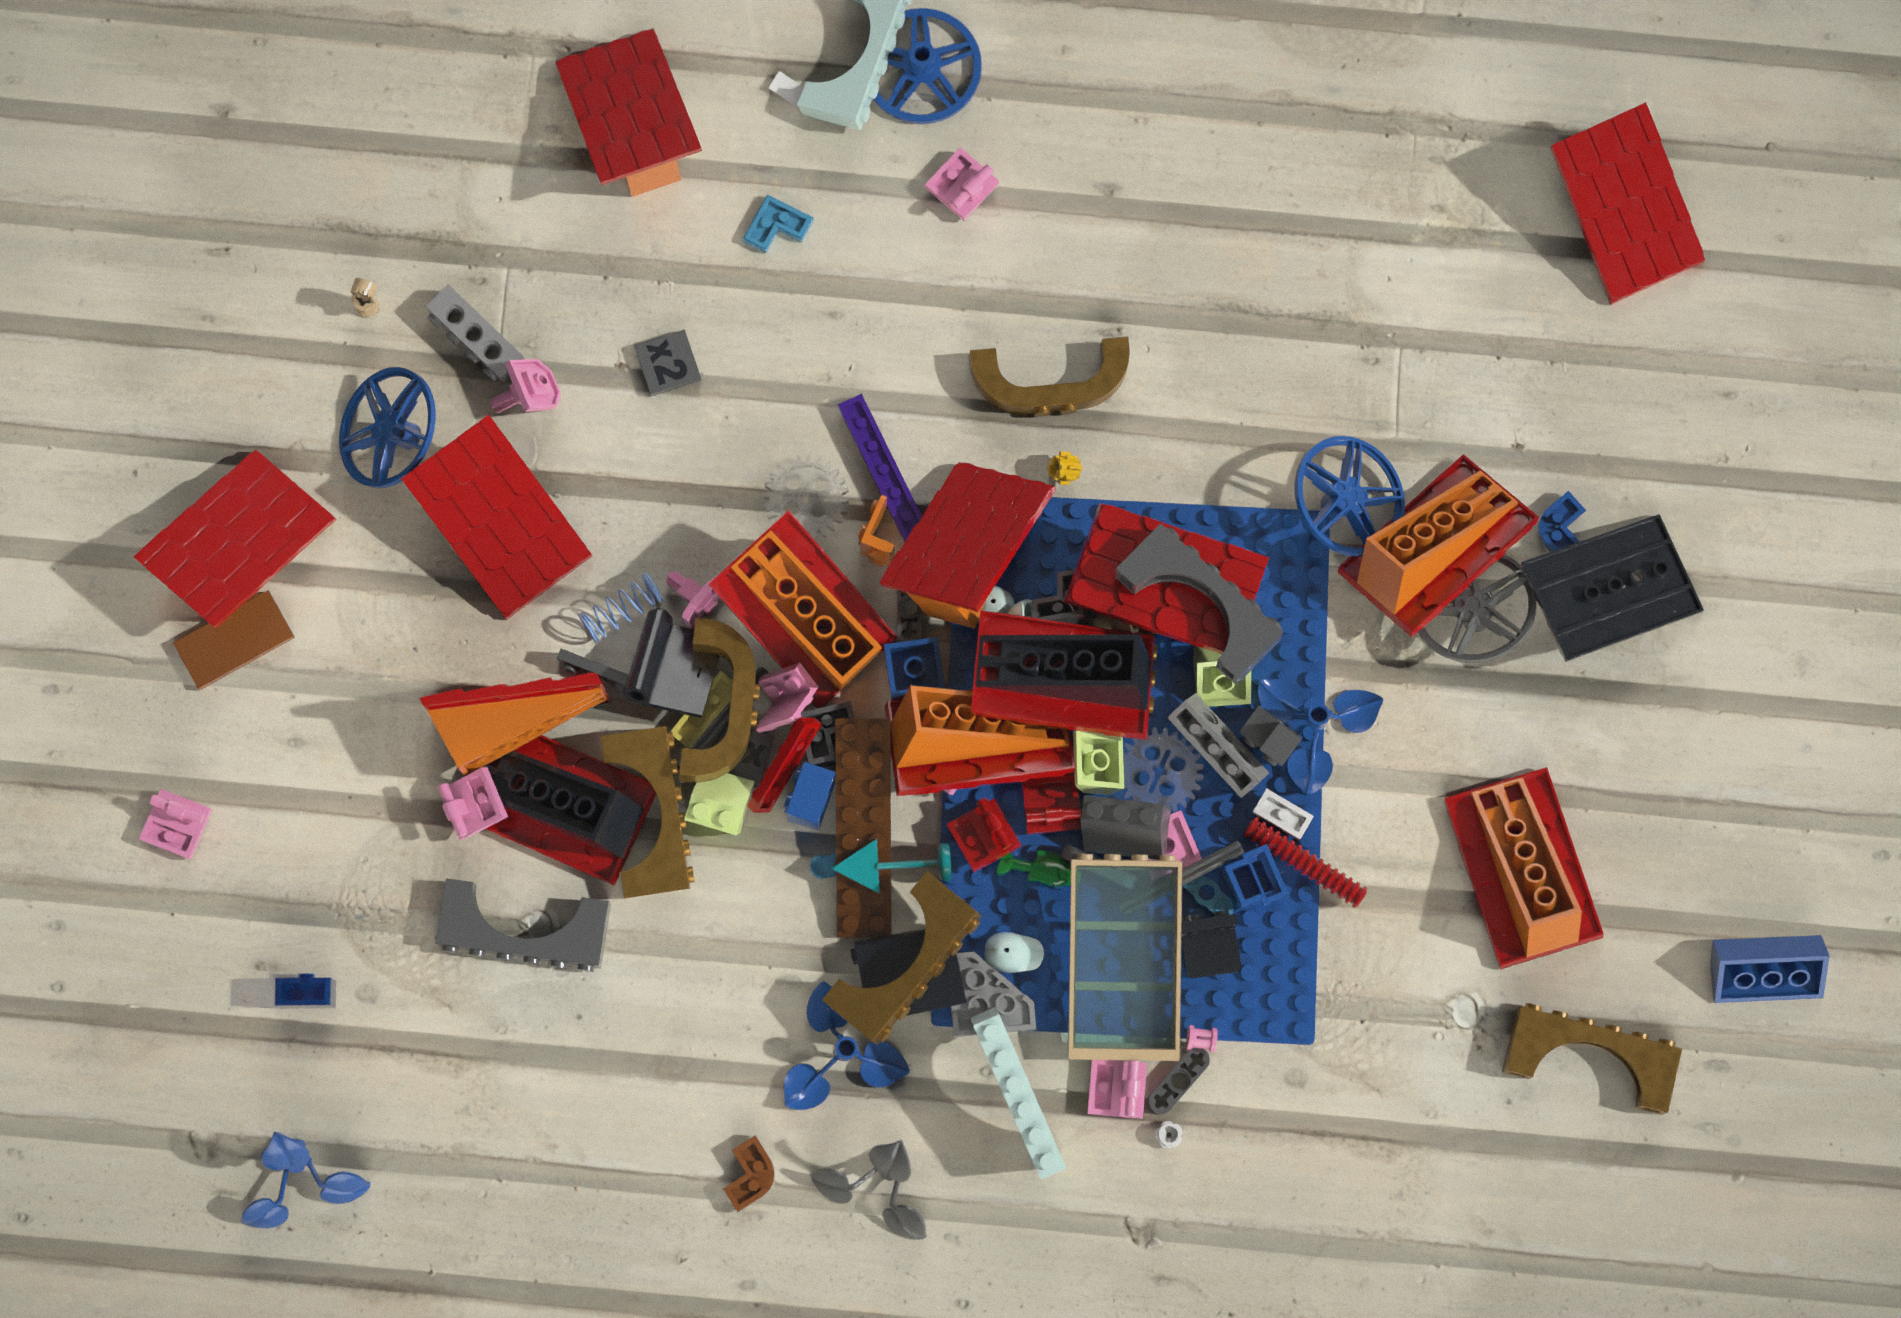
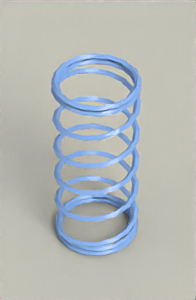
M648 573L643 574L642 577L650 598L635 582H630L632 593L639 608L621 589H618V596L626 615L611 598H605L614 623L599 606L593 605L595 616L602 631L587 614L581 612L578 615L595 643L600 642V639L591 624L604 638L607 637L596 608L616 630H619L608 600L628 622H631V617L621 593L640 614H644L633 585L637 587L653 607H656V603L651 592L659 603L664 602L660 591Z

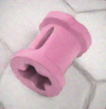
M1189 1025L1186 1049H1209V1052L1214 1053L1217 1044V1028L1204 1030L1197 1029L1194 1025Z

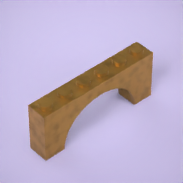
M662 726L600 736L604 763L622 764L640 772L651 783L661 806L662 825L654 849L640 864L628 870L620 871L624 899L691 889L690 883L695 882L693 866L687 867L686 856L691 855L688 839L683 840L682 829L687 828L686 820H684L685 813H679L678 802L683 801L680 785L675 786L674 775H678L679 771L677 759H671L670 748L675 747L673 732H667V727Z
M928 871L925 872L910 891L921 906L925 918L923 946L913 965L895 981L876 988L855 987L839 978L822 999L859 1032L877 1045L880 1041L884 1042L888 1039L893 1031L891 1027L897 1020L901 1021L910 1011L909 1005L915 998L919 999L928 988L926 984L933 976L937 977L945 968L944 962L950 955L954 956L963 945L961 941L968 933L972 934L980 924L979 919L982 915Z
M1526 1003L1525 1007L1517 1008L1502 1072L1530 1079L1534 1077L1541 1060L1553 1049L1567 1044L1593 1045L1614 1055L1627 1068L1636 1088L1635 1108L1661 1115L1668 1113L1682 1048L1675 1047V1042L1666 1039H1659V1042L1648 1040L1649 1035L1640 1032H1632V1035L1621 1033L1622 1028L1606 1024L1605 1028L1595 1026V1021L1579 1017V1020L1576 1021L1569 1019V1014L1561 1011L1552 1010V1014L1541 1011V1006Z

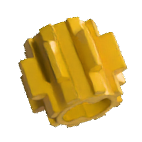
M1059 451V455H1053L1048 460V476L1052 478V481H1058L1059 485H1070L1071 481H1076L1080 478L1082 470L1081 460L1077 459V456L1071 455V452Z

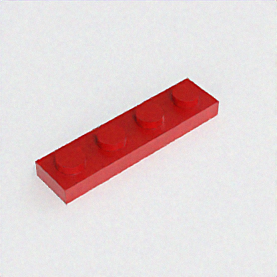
M798 718L792 724L791 732L785 742L778 748V754L772 764L766 769L765 776L760 785L752 793V798L747 807L753 813L771 812L822 725L817 719Z

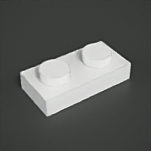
M1268 789L1265 790L1252 812L1298 841L1314 817Z

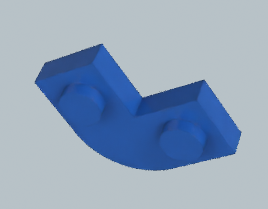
M1569 490L1546 509L1539 521V537L1550 552L1580 542L1567 527L1584 514L1586 509Z

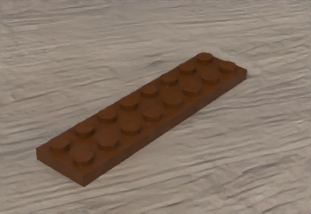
M836 718V865L875 839H877L878 863L891 862L890 718ZM891 869L878 870L879 893L836 871L837 938L883 937L892 935Z

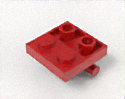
M1075 775L1034 778L1022 782L1027 835L1081 830L1082 815L1081 808L1079 807L1078 788L1075 786Z
M986 798L979 800L977 808L946 824L973 873L1021 847V843L994 798L990 801Z

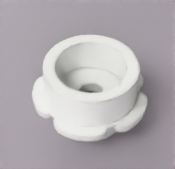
M1165 1121L1161 1123L1160 1128L1156 1129L1155 1137L1163 1148L1177 1147L1182 1141V1129L1178 1124ZM1168 1132L1172 1134L1170 1138L1166 1136Z

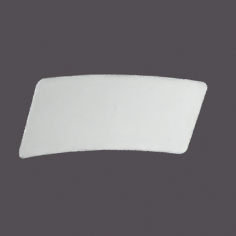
M780 71L769 86L772 91L797 106L804 88Z

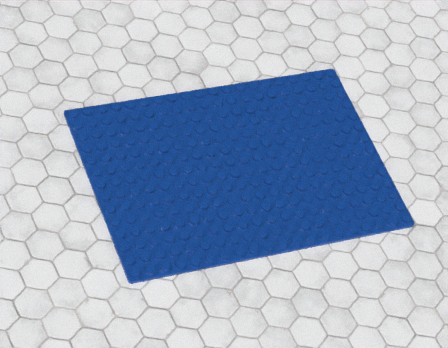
M1051 497L995 585L1011 594L1014 599V605L1026 599L1035 600L1057 596V572L1076 569L1098 505L1103 503L1269 557L1255 602L1260 606L1261 612L1267 618L1272 617L1281 625V630L1283 631L1281 640L1251 670V704L1209 707L1269 772L1259 784L1241 798L1167 718L1186 699L1196 693L1193 645L1153 633L1154 644H1157L1156 660H1153L1152 670H1155L1156 674L1154 687L1151 686L1150 697H1154L1153 713H1149L1147 740L1123 737V790L1109 795L1083 793L1078 788L1081 815L1084 795L1165 804L1171 806L1170 814L1182 811L1202 859L1235 841H1238L1244 853H1247L1259 847L1258 843H1251L1249 837L1245 839L1243 833L1252 819L1258 817L1252 812L1265 790L1268 789L1314 817L1299 841L1261 818L1258 821L1261 823L1263 821L1266 822L1265 826L1268 828L1272 826L1273 831H1280L1282 837L1284 835L1288 836L1287 840L1290 842L1294 840L1295 845H1302L1301 849L1304 851L1308 849L1310 851L1309 854H1316V858L1320 860L1322 788L1315 793L1304 794L1288 774V759L1282 766L1279 763L1273 766L1262 758L1264 752L1260 750V747L1256 746L1253 749L1241 740L1243 735L1239 732L1260 705L1258 686L1261 679L1286 678L1297 682L1302 687L1305 697L1303 705L1298 708L1299 710L1304 708L1310 709L1314 704L1325 705L1329 548L1313 536L1297 509ZM1307 510L1312 521L1316 519L1317 514L1320 512L1317 510ZM1326 516L1317 528L1320 530L1330 521V518ZM1330 528L1327 529V530L1323 533V534H1324L1325 536H1327L1329 539H1330ZM979 621L975 629L951 622L948 689L973 690ZM1294 713L1292 719L1285 723L1303 736V739L1294 751L1300 748L1310 750L1314 729L1308 726L1306 714L1298 715ZM1324 728L1319 730L1315 751L1323 750ZM1070 730V736H1071V742H1072V748H1073V754H1074L1073 732H1074L1075 730ZM1067 773L1064 776L1075 775V773ZM1022 782L986 784L975 788L957 789L953 795L943 790L940 844H949L951 881H941L939 875L938 880L982 915L979 919L980 924L972 934L968 933L961 941L963 945L957 953L975 952L985 961V944L987 940L994 934L1001 932H1012L1040 941L1043 946L1044 955L1037 969L1016 973H999L1024 995L1034 1001L1036 1030L1031 1031L1068 1033L1070 885L1048 887L1047 884L1039 881H1028L1029 872L1014 869L1005 874L997 875V868L1001 858L973 873L946 824L977 808L979 800L986 798L990 801L994 798L1021 843L1020 848L1011 852L1013 858L1030 862L1037 859L1038 850L1051 851L1061 856L1066 844L1084 851L1082 829L1027 835ZM1087 852L1095 857L1104 859V854ZM1241 855L1204 874L1207 879L1216 882L1220 890L1234 904L1232 914H1236L1238 925L1235 929L1242 967L1236 973L1190 979L1186 972L1181 941L1180 1039H1187L1189 1025H1194L1195 1028L1204 1030L1217 1028V1041L1311 1045L1314 1043L1319 885L1315 884L1316 880H1309V876L1306 874L1304 876L1301 875L1302 871L1299 869L1295 871L1294 866H1287L1285 860L1281 862L1279 861L1280 857H1273L1289 895L1265 906L1259 903L1238 912L1221 871L1225 866L1242 860ZM1121 856V860H1132V857ZM1082 869L1080 884L1077 885V921L1173 922V891L1128 915H1125L1119 906L1122 900L1166 877L1151 882L1147 870L1124 869L1138 876L1132 890L1087 869ZM1204 885L1199 889L1201 899L1208 901L1214 897L1215 892L1211 886ZM1185 888L1182 889L1181 922L1186 921V916L1201 914L1202 918L1213 917L1209 909L1198 904L1194 896ZM1077 929L1076 981L1172 983V931ZM1005 948L1004 951L1007 953L1009 949ZM1076 990L1075 1033L1171 1038L1172 991ZM951 1007L932 1010L931 1023L938 1027H953Z

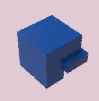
M1267 844L1242 854V860L1225 866L1221 871L1238 912L1259 903L1265 906L1289 895Z

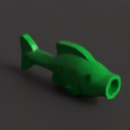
M1038 850L1037 859L1031 862L1014 859L1012 854L1009 853L1001 857L997 868V875L1005 874L1011 869L1029 872L1028 881H1039L1047 884L1048 887L1070 885V863L1057 853ZM1077 869V885L1080 884L1082 869Z

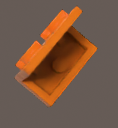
M881 495L879 501L874 499L869 510V524L864 523L858 535L861 555L868 557L869 562L883 567L884 564L889 566L895 556L894 544L875 537L887 509V497Z

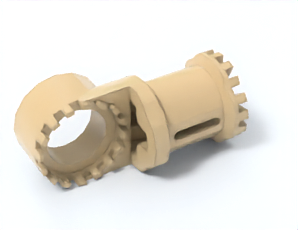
M355 278L350 290L352 302L360 316L370 318L371 315L377 314L380 305L375 296L378 286L368 280ZM367 300L370 301V304H369V303H365L364 306H362L361 303H360V302H362V301H363V302H365V301H367Z

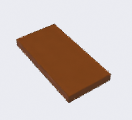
M268 590L244 603L218 628L215 629L208 623L173 642L197 688L202 690L294 639L295 636Z

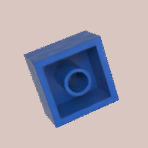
M938 637L884 644L891 700L903 699L910 686L945 689Z
M804 762L802 768L797 767L792 781L795 789L793 794H787L783 808L785 809L784 812L787 815L788 821L819 831L836 783V773Z

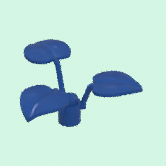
M1286 678L1261 679L1258 686V698L1263 708L1284 723H1288L1294 713L1298 715L1306 714L1308 726L1314 729L1310 750L1305 748L1297 749L1290 755L1287 762V771L1291 780L1304 794L1308 795L1320 790L1329 780L1333 770L1330 754L1323 750L1315 751L1319 730L1327 725L1331 717L1335 720L1341 719L1343 728L1349 732H1365L1375 723L1383 703V698L1375 693L1364 690H1348L1339 694L1334 700L1333 706L1338 713L1337 715L1323 704H1314L1310 709L1304 708L1299 710L1298 708L1303 705L1305 697L1302 687L1297 682Z
M822 981L812 992L807 1004L806 1015L808 1023L816 1032H825L830 1029L832 1034L838 1039L833 1046L834 1057L818 1073L809 1064H798L789 1070L784 1080V1104L790 1109L807 1110L825 1101L830 1092V1084L821 1076L838 1060L848 1061L856 1056L859 1060L863 1061L860 1066L861 1077L868 1085L877 1088L889 1086L910 1073L906 1060L892 1045L881 1041L878 1045L870 1042L866 1045L864 1056H862L860 1051H858L856 1041L851 1037H843V1034L836 1030V1028L844 1027L848 1021L822 1001L832 988L825 981Z
M275 1131L270 1142L263 1150L261 1161L269 1169L283 1170L278 1199L274 1202L269 1198H261L252 1202L244 1210L241 1221L242 1224L264 1229L274 1228L283 1224L289 1216L288 1208L281 1205L288 1172H302L305 1166H308L318 1187L323 1188L320 1191V1198L333 1204L348 1203L361 1197L370 1188L371 1181H366L361 1176L351 1172H337L328 1176L325 1182L321 1181L312 1164V1158H310L305 1142L301 1139H292Z

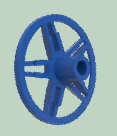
M929 8L905 10V19L912 17L910 50L894 48L892 52H889L888 56L902 58V62L887 58L888 65L903 69L904 73L894 87L888 101L879 92L873 101L884 112L904 122L931 124L946 120L960 112L970 102L978 88L982 70V60L978 44L972 33L962 22L945 12ZM922 16L924 41L917 42V17ZM927 17L940 19L952 25L964 36L966 42L953 43L934 49L931 45ZM971 48V51L961 55L958 54L944 61L941 59L942 56ZM973 55L974 72L967 91L959 98L940 69ZM935 80L939 81L955 104L951 105L933 84ZM910 81L913 83L896 107L892 106L906 82ZM922 82L948 107L945 110L932 114H912L900 110Z
M401 367L382 369L368 377L356 389L349 400L340 425L339 448L342 462L347 472L357 482L372 488L391 487L402 481L401 478L419 466L425 457L434 434L436 408L431 389L420 375ZM391 377L411 379L391 406L386 394L382 392L378 383ZM421 392L424 394L428 409V423L425 435L421 433V429L417 424L406 421L417 405V398ZM366 395L375 423L350 435L354 414ZM420 439L423 440L422 445L418 444ZM396 445L405 449L415 448L419 450L413 461L403 471L387 479L389 468H392ZM375 446L372 479L363 475L356 467L351 452Z
M1350 436L1327 438L1311 447L1298 465L1295 475L1294 493L1300 516L1313 536L1335 552L1348 556H1363L1364 547L1352 548L1343 546L1323 534L1343 516L1347 517L1356 536L1360 537L1364 546L1366 538L1376 533L1365 507L1394 503L1392 523L1404 516V492L1396 470L1383 453L1361 439ZM1347 446L1345 458L1342 459L1340 478L1311 462L1312 458L1325 448ZM1354 448H1356L1355 461L1353 464ZM1362 452L1369 455L1379 464L1392 488L1360 486ZM1352 464H1353V477L1350 476L1351 470H1352ZM1304 475L1312 481L1314 486L1325 493L1320 502L1321 511L1317 514L1318 516L1314 521H1312L1304 502ZM1393 492L1394 495L1368 498V493ZM1326 516L1331 518L1320 530L1317 528Z

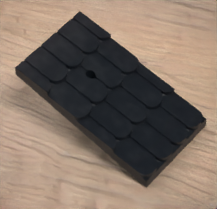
M1660 514L1521 562L1525 577L1530 583L1536 601L1545 616L1547 625L1555 638L1565 662L1676 623L1704 611ZM1633 575L1638 576L1640 581L1634 580Z

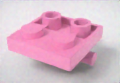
M960 147L925 184V188L960 219L965 221L999 185V180L992 175L994 171L989 165L981 166Z
M482 767L450 785L444 783L437 787L444 802L442 805L448 821L452 822L459 840L467 839L508 817L487 767Z
M160 789L158 795L153 794L150 804L153 807L139 840L191 860L213 809Z
M1091 1060L1087 1114L1143 1119L1147 1063H1141L1136 1060Z

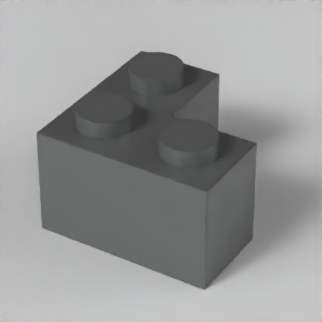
M1075 569L1057 572V596L1032 600V618L1093 627V612L1064 603Z
M851 701L800 713L801 718H815L822 724L806 750L808 763L822 768L836 765L831 738H836L835 719L854 718Z
M1261 705L1256 708L1239 732L1243 735L1241 740L1253 749L1259 746L1260 750L1264 752L1262 758L1273 766L1277 765V763L1282 766L1303 739L1302 735Z

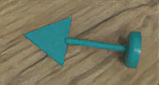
M875 839L831 869L878 893L879 869L937 866L939 879L947 882L951 881L950 849L948 843L940 844L937 848L936 860L878 863L877 839Z

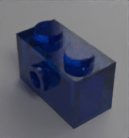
M300 973L298 978H275V1006L280 1009L336 1008V980L331 977L315 978V974Z

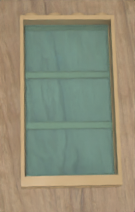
M1077 854V859H1070L1068 1059L1180 1061L1182 861L1176 860V855H1159V860H1148V855H1132V860H1121V854H1104V859H1093V854Z

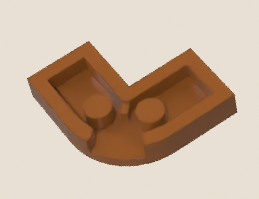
M756 1135L732 1150L746 1172L745 1175L723 1188L737 1213L765 1196L774 1181L773 1163Z

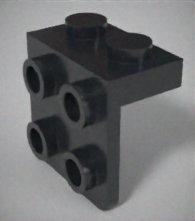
M1228 910L1213 912V917L1202 918L1201 914L1186 916V921L1181 922V941L1186 972L1190 979L1236 973L1241 970L1242 966L1235 929L1238 925L1236 914H1229Z

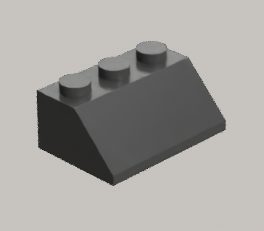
M1084 795L1081 816L1084 851L1101 854H1121V856L1132 857V855H1148V859L1159 860V855H1165L1171 806Z

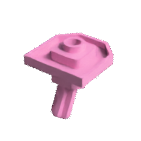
M538 359L509 360L505 363L512 384L509 385L510 390L491 399V406L496 413H500L516 404H521L524 412L552 410L557 407L561 392L552 371Z
M677 571L670 572L667 575L666 583L676 590L688 603L682 618L685 625L693 629L696 618H703L706 614L710 615L718 606L717 601L720 598L709 586V583L716 577L702 587L690 577L686 579Z

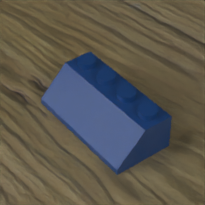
M1822 935L1713 940L1710 965L1714 1003L1823 998L1830 955Z

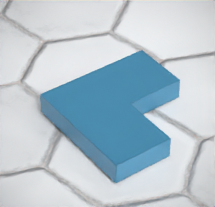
M766 195L743 237V242L767 253L779 231L802 243L814 221V217Z

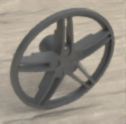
M1504 555L1497 562L1507 566L1514 573L1482 590L1479 589L1475 579L1471 583L1472 586H1469L1450 602L1453 603V606L1443 608V611L1438 616L1458 618L1448 649L1432 639L1423 627L1418 631V634L1425 644L1443 657L1465 663L1490 661L1516 648L1528 635L1534 623L1537 610L1535 594L1525 577L1522 566L1517 561ZM1516 577H1519V579L1515 580L1514 582H1512L1511 584L1497 592L1495 595L1491 594V592L1506 585L1507 582L1511 581ZM1524 585L1528 595V613L1522 628L1519 629L1497 612L1494 607L1514 594L1513 591ZM1493 616L1496 617L1507 627H1510L1512 630H1514L1517 633V635H1513L1511 632H1509L1508 630H1506L1505 628H1503L1502 626H1500L1499 624L1495 623L1490 619ZM1463 624L1466 631L1456 652H1454L1452 649ZM1486 628L1498 636L1502 635L1510 640L1502 647L1487 653L1462 654L1474 632H1480Z

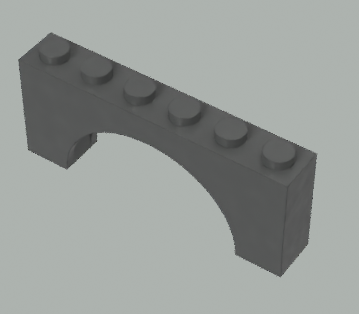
M1160 524L1116 568L1115 578L1134 595L1143 588L1155 583L1177 582L1196 588L1212 599L1223 615L1228 633L1226 649L1219 657L1216 668L1237 685L1281 640L1283 634L1281 625L1274 618H1267L1255 601L1252 599L1247 600L1242 596L1236 584L1231 581H1225L1213 564H1206L1199 558L1200 554L1191 545L1186 546L1179 540V535L1172 528H1165Z
M446 878L435 943L442 947L443 952L458 953L459 949L469 950V955L485 957L486 953L496 954V959L512 961L513 957L524 958L523 962L539 965L540 960L551 962L550 966L556 968H567V964L578 965L577 970L594 972V968L601 969L611 903L607 900L582 897L576 914L560 930L540 938H516L499 932L487 923L477 904L476 884L474 882Z

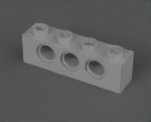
M449 284L426 305L429 312L427 318L437 328L442 326L447 330L446 336L456 346L461 344L466 349L465 355L474 364L479 361L485 367L483 372L493 382L498 380L504 385L510 379L505 363L509 360H524L523 355ZM452 315H462V318L459 322H449V318ZM472 332H479L481 334L476 341L467 340L468 335ZM490 350L499 351V355L496 358H486V354Z
M1197 693L1186 699L1167 717L1241 798L1269 774L1264 766Z

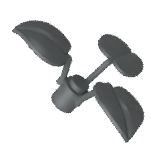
M902 1140L891 1144L874 1146L869 1152V1158L874 1168L853 1184H849L848 1178L843 1173L833 1169H819L810 1174L812 1182L823 1196L832 1202L843 1204L852 1199L851 1190H855L879 1170L881 1177L885 1180H895L889 1203L890 1208H886L882 1212L886 1225L894 1233L907 1239L920 1240L927 1237L926 1226L920 1214L909 1206H897L895 1202L900 1182L907 1181L911 1176L910 1161Z

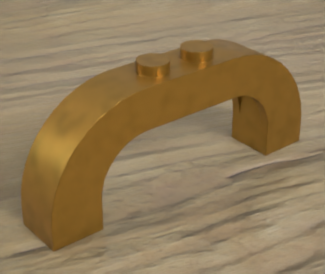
M1129 337L1103 338L1101 341L1102 367L1094 377L1083 382L1028 387L1016 386L1008 382L1000 373L996 348L970 350L971 375L981 395L989 403L1006 412L1034 414L1036 417L1048 416L1050 412L1061 411V414H1073L1077 412L1076 410L1101 404L1118 390L1124 380L1129 363Z
M704 618L695 619L693 651L719 655L732 668L733 685L729 725L723 740L712 748L703 750L682 748L679 772L680 782H707L731 771L746 752L751 726L756 727L758 711L753 710V701H759L760 685L755 684L756 667L751 648L746 640L732 627L716 620Z

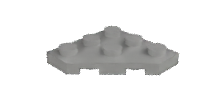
M975 952L957 953L967 1003L951 1006L954 1037L977 1035L971 1018L996 1007L1007 1033L1036 1030L1034 1001L1024 995Z

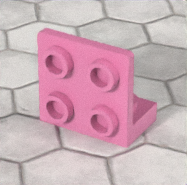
M801 663L767 673L759 679V685L773 703L756 726V731L758 733L767 730L774 731L779 726L785 724L792 725L798 718H801L800 713L812 702V696L818 689V685Z

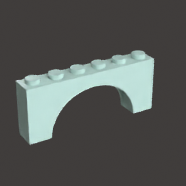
M853 0L861 5L869 14L870 36L867 47L859 61L842 76L826 82H805L797 104L804 116L861 130L863 122L866 123L869 118L870 103L878 94L880 76L884 75L887 70L889 52H892L895 48V36L898 28H902L904 24L906 6L910 5L912 0Z
M996 1007L972 1017L971 1021L1040 1179L1066 1169Z

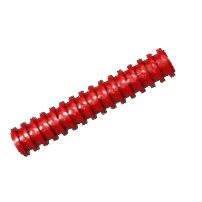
M1258 817L1252 819L1243 833L1245 839L1249 837L1251 843H1258V847L1267 844L1269 850L1273 853V857H1280L1279 861L1281 862L1285 860L1287 866H1294L1295 871L1299 869L1302 871L1301 875L1304 876L1306 874L1309 876V880H1316L1315 884H1322L1325 890L1327 888L1330 889L1331 894L1336 893L1338 895L1337 898H1344L1346 904L1352 903L1353 908L1359 906L1367 893L1368 888L1366 886L1360 887L1358 881L1354 883L1352 881L1353 878H1346L1344 872L1340 874L1338 872L1339 869H1332L1330 863L1326 865L1323 863L1324 860L1322 858L1318 860L1316 854H1309L1310 851L1308 849L1304 851L1301 849L1302 845L1299 844L1297 846L1294 844V840H1291V842L1287 840L1288 836L1284 835L1282 837L1280 831H1273L1272 826L1268 828L1265 826L1266 822L1263 821L1261 823L1258 821Z

